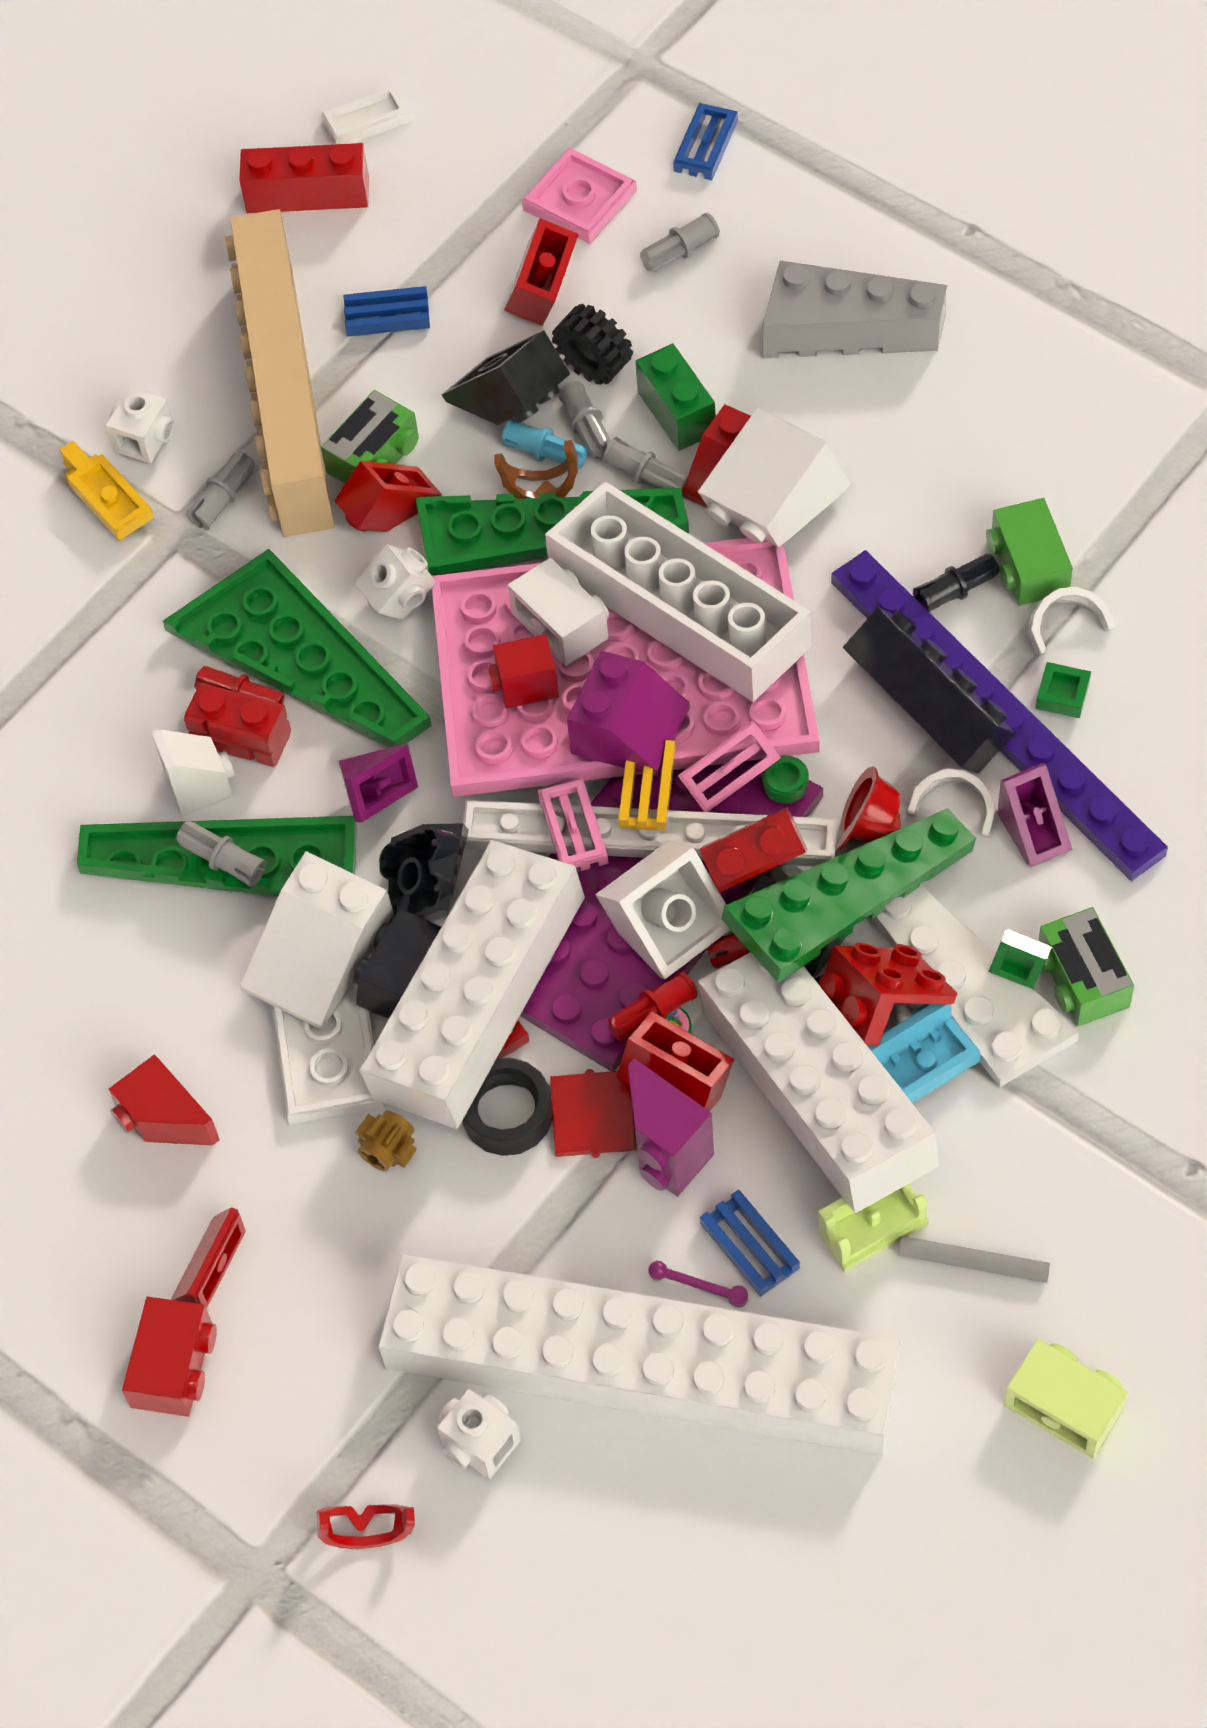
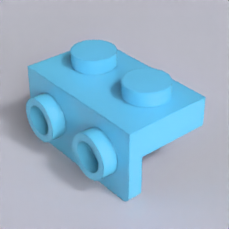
M923 1004L908 1019L893 1028H885L879 1045H867L912 1103L981 1061L978 1047L953 1020L951 1004Z

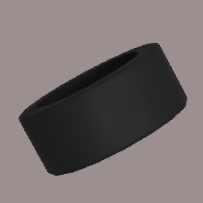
M514 1058L496 1059L462 1120L471 1141L485 1152L501 1156L521 1154L537 1146L547 1135L553 1119L550 1087L542 1073L528 1062ZM503 1085L523 1087L534 1098L535 1109L533 1115L525 1123L515 1128L497 1129L487 1126L478 1114L479 1101L486 1092Z

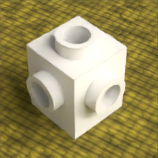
M129 387L121 401H117L113 405L109 420L105 426L114 452L151 464L163 443H167L171 439L175 422L172 419L167 399L153 391L144 392Z
M387 544L383 550L374 555L370 565L354 584L377 613L404 620L414 608L424 601L427 592L436 581L427 571L428 563L420 553L409 547L404 550Z
M468 1388L459 1400L453 1398L449 1401L439 1415L437 1430L443 1446L441 1451L456 1466L465 1469L469 1464L490 1480L521 1441L518 1424L507 1416L509 1410L497 1398L488 1393L481 1397Z

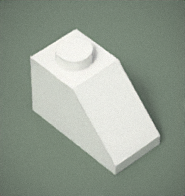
M162 729L151 732L167 782L181 815L233 796L228 781L229 778L235 777L232 764L226 751L217 753L211 737Z

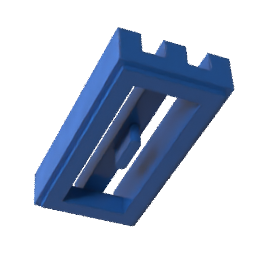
M699 103L673 161L674 172L682 173L683 169H688L690 176L697 177L698 173L701 172L704 173L705 179L713 180L738 122V111ZM706 116H712L694 159L688 158ZM722 119H725L706 162L704 159Z
M426 286L343 295L347 337L430 328ZM420 312V313H415V314L396 315V314ZM375 316H379V317H376V318H366V319H357V320H355V318H365V317H375Z
M739 1189L731 1194L729 1201L726 1203L722 1201L717 1204L715 1211L710 1214L707 1211L700 1216L701 1226L760 1297L800 1269V1261ZM736 1210L740 1212L784 1265L783 1267H778L734 1214ZM724 1220L768 1272L769 1277L766 1279L761 1277L718 1223Z

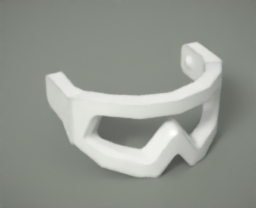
M1079 587L1057 589L1043 598L1028 619L1026 634L1030 638L1037 656L1047 652L1040 634V625L1044 611L1055 602L1074 603L1093 611L1099 616L1105 631L1114 629L1115 623L1106 602L1102 601L1100 597L1091 591Z
M944 769L927 776L918 786H915L907 811L908 815L914 817L920 809L921 798L936 787L956 782H964L971 786L983 797L986 805L987 816L982 825L981 835L990 837L997 810L990 791L980 778L965 770Z

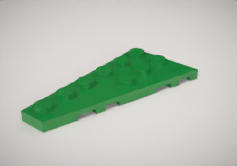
M267 549L163 620L165 631L389 748L397 745H406L432 726L430 716L270 549Z

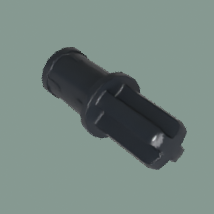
M986 553L957 569L949 566L945 569L944 574L913 588V597L931 612L956 598L960 600L967 598L969 590L999 574V565L992 554Z

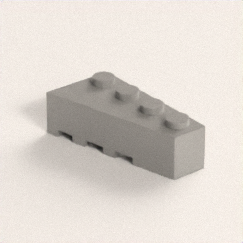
M779 261L762 325L763 358H778V352H799V357L817 356V351L842 350L843 355L859 354V351L867 348H880L882 353L938 351L946 317L947 285Z

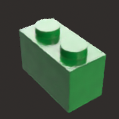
M674 343L635 360L638 394L677 450L681 451L700 442L703 433L716 416L715 401Z

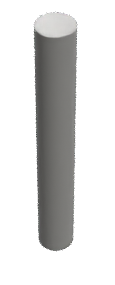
M901 1236L898 1256L1046 1283L1050 1263L906 1236Z

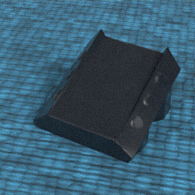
M464 823L422 824L392 837L391 843L383 848L379 857V869L382 877L388 880L387 892L394 912L388 924L392 923L399 909L430 922L448 915L469 832Z

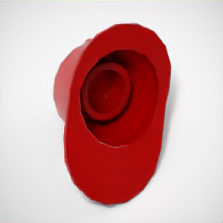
M874 766L868 767L861 774L848 796L841 818V836L837 850H841L848 839L869 843L897 831L901 827L899 813L901 795L894 786L878 776V771Z

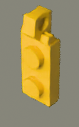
M74 441L59 449V452L63 455V464L69 470L64 474L69 486L118 541L154 518L151 507L103 454L99 456L94 454L89 458Z

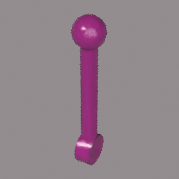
M658 1260L652 1262L648 1267V1273L654 1280L667 1278L728 1298L729 1303L736 1308L743 1307L748 1302V1291L742 1286L737 1285L729 1289L669 1269L664 1262Z

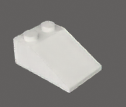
M305 852L281 889L240 985L241 990L322 1030L352 983L359 962L363 957L367 958L372 951L381 926L384 923L388 924L394 915L387 890L311 853Z

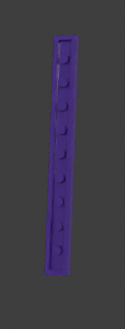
M864 550L831 573V583L867 619L877 607L893 614L897 609L905 613L918 626L914 633L923 642L926 639H930L947 654L948 657L944 660V663L953 672L958 668L966 673L978 685L974 692L983 701L989 698L1007 713L1008 717L1004 722L1015 734L1001 748L1000 752L1020 772L1041 763L1046 764L1060 811L1131 882L1166 856L1168 846L867 550Z

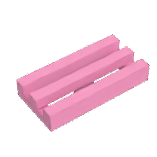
M752 721L679 774L678 777L702 810L708 812L781 757L756 723ZM752 734L756 742L696 785L691 777ZM763 749L767 757L707 800L702 792Z
M583 778L538 790L539 800L558 861L580 867L581 871L590 869V864L598 862L599 866L608 864V855ZM576 792L594 850L585 851L568 797L570 793ZM558 797L576 853L575 855L568 856L551 798Z

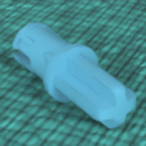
M510 419L505 425L502 434L503 445L534 455L535 459L540 462L544 461L545 458L559 463H563L566 460L564 441L567 440L554 436L552 429L545 428L542 430L522 422L516 423L515 419ZM573 443L578 454V469H581L587 458L588 449Z

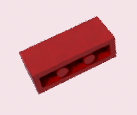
M363 143L241 149L239 182L246 213H259L280 209V212L368 207L369 173Z

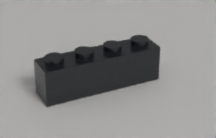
M877 607L842 648L961 768L979 774L1015 734L1004 722L1008 717L1007 713L991 699L987 698L983 701L974 692L978 685L966 673L958 668L953 672L944 663V660L948 657L947 654L930 639H926L923 642L914 633L918 626L910 617L898 609L893 614Z

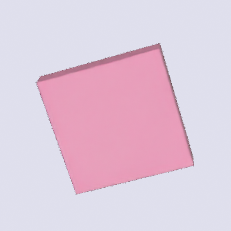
M569 147L522 199V207L524 211L538 218L578 233L579 239L590 244L637 191L636 181Z

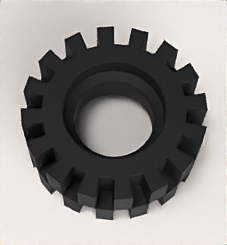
M579 304L552 331V343L558 345L555 348L558 354L565 356L563 361L567 366L572 364L575 367L573 371L576 374L580 375L582 372L587 381L591 382L594 379L598 385H602L603 382L605 385L609 384L632 359L631 341L624 339L627 334L623 329L615 327L617 322L613 318L610 320L605 318L606 313L600 309L596 312L592 305L588 304L585 307L584 304Z

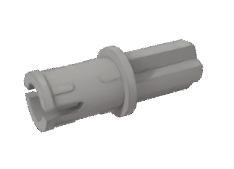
M707 212L680 229L677 227L671 228L668 236L641 251L640 257L644 267L647 270L657 271L681 256L684 259L690 257L692 250L711 239L719 237V226L714 217Z
M578 381L570 382L560 389V395H558L571 418L570 427L574 433L580 435L585 447L588 449L589 455L595 456L596 459H602L605 449L611 441L602 424L603 415L598 408L592 405L584 385Z
M618 437L609 442L603 454V462L609 463L631 475L637 484L645 482L656 489L681 488V492L686 484L687 478L684 474L656 460V455L653 452L646 454Z
M237 451L215 478L209 477L207 479V487L186 512V516L194 525L199 528L202 527L204 530H209L227 504L234 503L237 498L235 495L236 490L255 467L253 459L244 452Z
M186 821L177 833L176 840L180 846L209 861V868L215 871L218 869L226 871L250 887L255 886L264 874L265 869L263 868L266 867L267 862L235 845L233 838L229 836L221 838L192 821Z

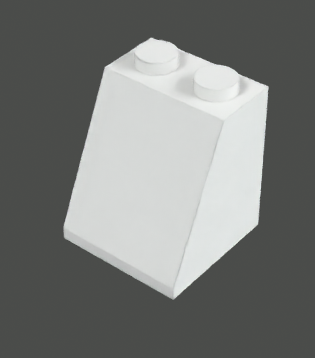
M757 407L698 490V493L708 506L706 513L718 523L727 526L731 522L739 526L740 531L752 541L761 544L763 540H766L777 547H781L842 495L851 485V482L827 441Z

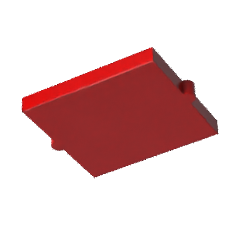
M587 1069L585 1074L550 1076L556 1157L591 1154L593 1158H598L601 1153L636 1151L630 1085L616 1078L618 1071L594 1073V1070Z

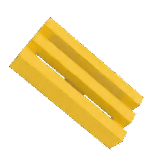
M666 740L656 819L648 818L653 768L644 766L638 817H630L636 771L635 763L626 760L618 819L620 828L666 831L676 749L675 741Z

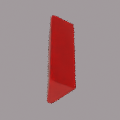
M231 1207L213 1217L171 1300L203 1304L207 1309L246 1232L238 1209Z

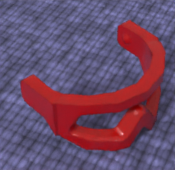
M397 1504L368 1505L361 1515L352 1506L324 1507L316 1511L318 1538L326 1545L338 1548L364 1549L382 1547L406 1538L412 1533L415 1526L414 1507ZM375 1514H395L394 1526L391 1532L363 1537L336 1535L332 1531L330 1517L346 1516L358 1531H363Z

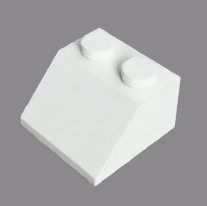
M667 841L595 894L617 932L662 979L669 977L731 930L721 919L726 903L696 851L691 846Z

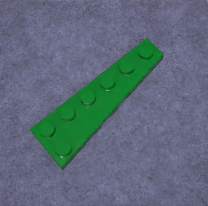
M681 488L620 490L686 533H689V523ZM583 491L579 497H557L556 492L539 493V498L514 499L513 494H496V500H471L470 495L416 498L428 572L431 576L446 575L547 558L545 534L593 491Z
M947 808L725 905L721 919L776 982H779L819 956L821 949L833 940L837 939L840 942L850 935L855 925L867 917L872 920L884 912L886 904L897 897H906L919 888L921 883L931 880L972 852L976 837Z
M353 816L192 821L221 838L225 836L233 838L235 845L267 862L266 867L263 868L265 869L264 874L253 887H250L221 869L215 871L209 868V861L180 846L176 836L186 821L80 825L77 866L80 874L269 896H279L281 889L305 852L311 853L355 874L357 823Z

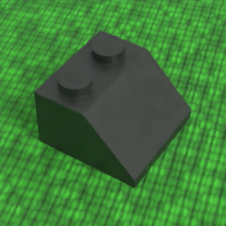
M543 330L485 358L446 390L442 397L445 402L496 425L512 418L515 419L516 423H520L538 412L537 403L542 404L560 392L557 385L566 379L570 372Z

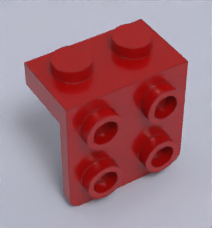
M856 943L854 946H833L825 972L819 981V986L866 1045L880 1044L894 1003L954 1004L957 997V992L946 982L943 974L934 970L923 960L921 953L917 949L903 944H897L894 948L875 947L867 943Z

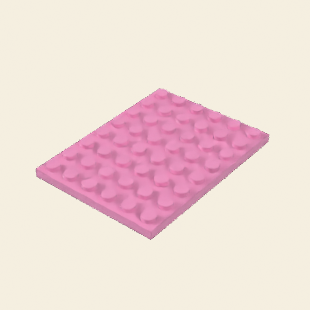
M749 538L704 543L794 600L784 544L781 547H777L766 540L758 544ZM541 563L432 576L436 581L432 587L453 797L556 785L583 778V781L624 776L625 768L573 755L570 750L567 718L600 651L644 661L690 702V709L675 739L676 749L673 770L689 768L752 721L756 723L779 756L820 752V740L804 654L752 702L608 607L607 627L609 639L567 666L552 653L557 675L558 698L505 708L502 692L492 691L487 665L495 664L493 645L535 637L511 613L508 584ZM750 734L708 766L726 764L756 742L755 738ZM761 749L746 761L764 759L767 755Z

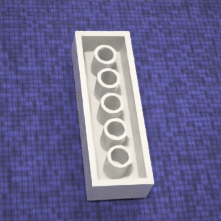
M606 481L545 534L548 558L551 557L563 570H571L579 580L581 587L591 596L597 595L606 607L752 702L812 647V612Z
M491 840L360 1069L373 1100L458 1129L585 898L575 866Z
M750 952L698 980L704 1013L707 1019L855 1214L940 1166L936 1132L804 966L784 980L776 982Z

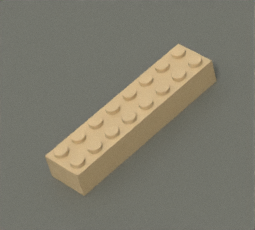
M280 209L230 217L233 235L225 236L229 261L237 260V263L231 264L230 274L234 294L242 293V295H236L235 307L239 326L247 325V327L241 328L240 340L244 359L252 358V360H246L247 367H245L249 393L257 392L251 394L250 406L254 426L257 430L255 439L259 460L262 463L260 472L264 494L267 496L271 522L280 521L283 537L333 529L335 526L321 451V441L292 264Z

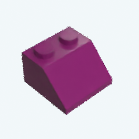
M600 651L567 718L571 754L625 768L626 760L635 763V771L643 773L644 766L653 768V776L658 777L663 766L666 740L675 741L690 709V702L644 661Z
M634 1058L628 1064L640 1174L655 1189L662 1191L666 1188L678 1197L714 1155L712 1113Z

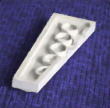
M921 884L919 888L906 897H897L886 904L884 912L872 919L893 948L897 944H903L917 949L921 953L923 960L934 970L945 976L946 982L957 992L955 1003L951 1004L952 1018L978 1047L981 1054V1065L999 1088L1078 1041L1079 1032L1038 992L988 972L995 953Z

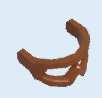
M572 440L564 441L566 460L560 465L545 471L519 469L509 465L502 453L494 455L495 468L501 477L502 485L510 494L514 495L515 499L539 498V493L556 492L557 497H565L573 488L576 474H578V454ZM568 471L567 478L558 488L549 481H544L535 492L523 490L515 484L517 478L529 481L550 480L562 476Z

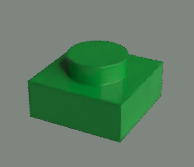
M1047 662L1038 691L1035 709L1080 718L1090 684L1091 671Z
M1006 929L988 972L1034 989L1051 946Z

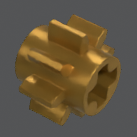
M389 1110L384 1111L382 1116L378 1114L376 1118L368 1114L355 1132L360 1137L357 1142L361 1144L357 1152L364 1161L378 1170L386 1172L390 1167H394L396 1163L405 1168L417 1150L413 1145L415 1139L411 1137L415 1129L405 1118Z

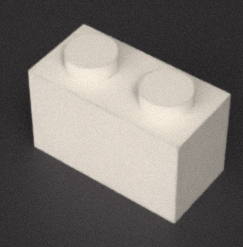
M551 557L508 584L511 613L534 636L546 634L551 652L565 666L609 639L607 627L609 613L604 602L597 595L591 596L581 587L579 580L571 570H563Z

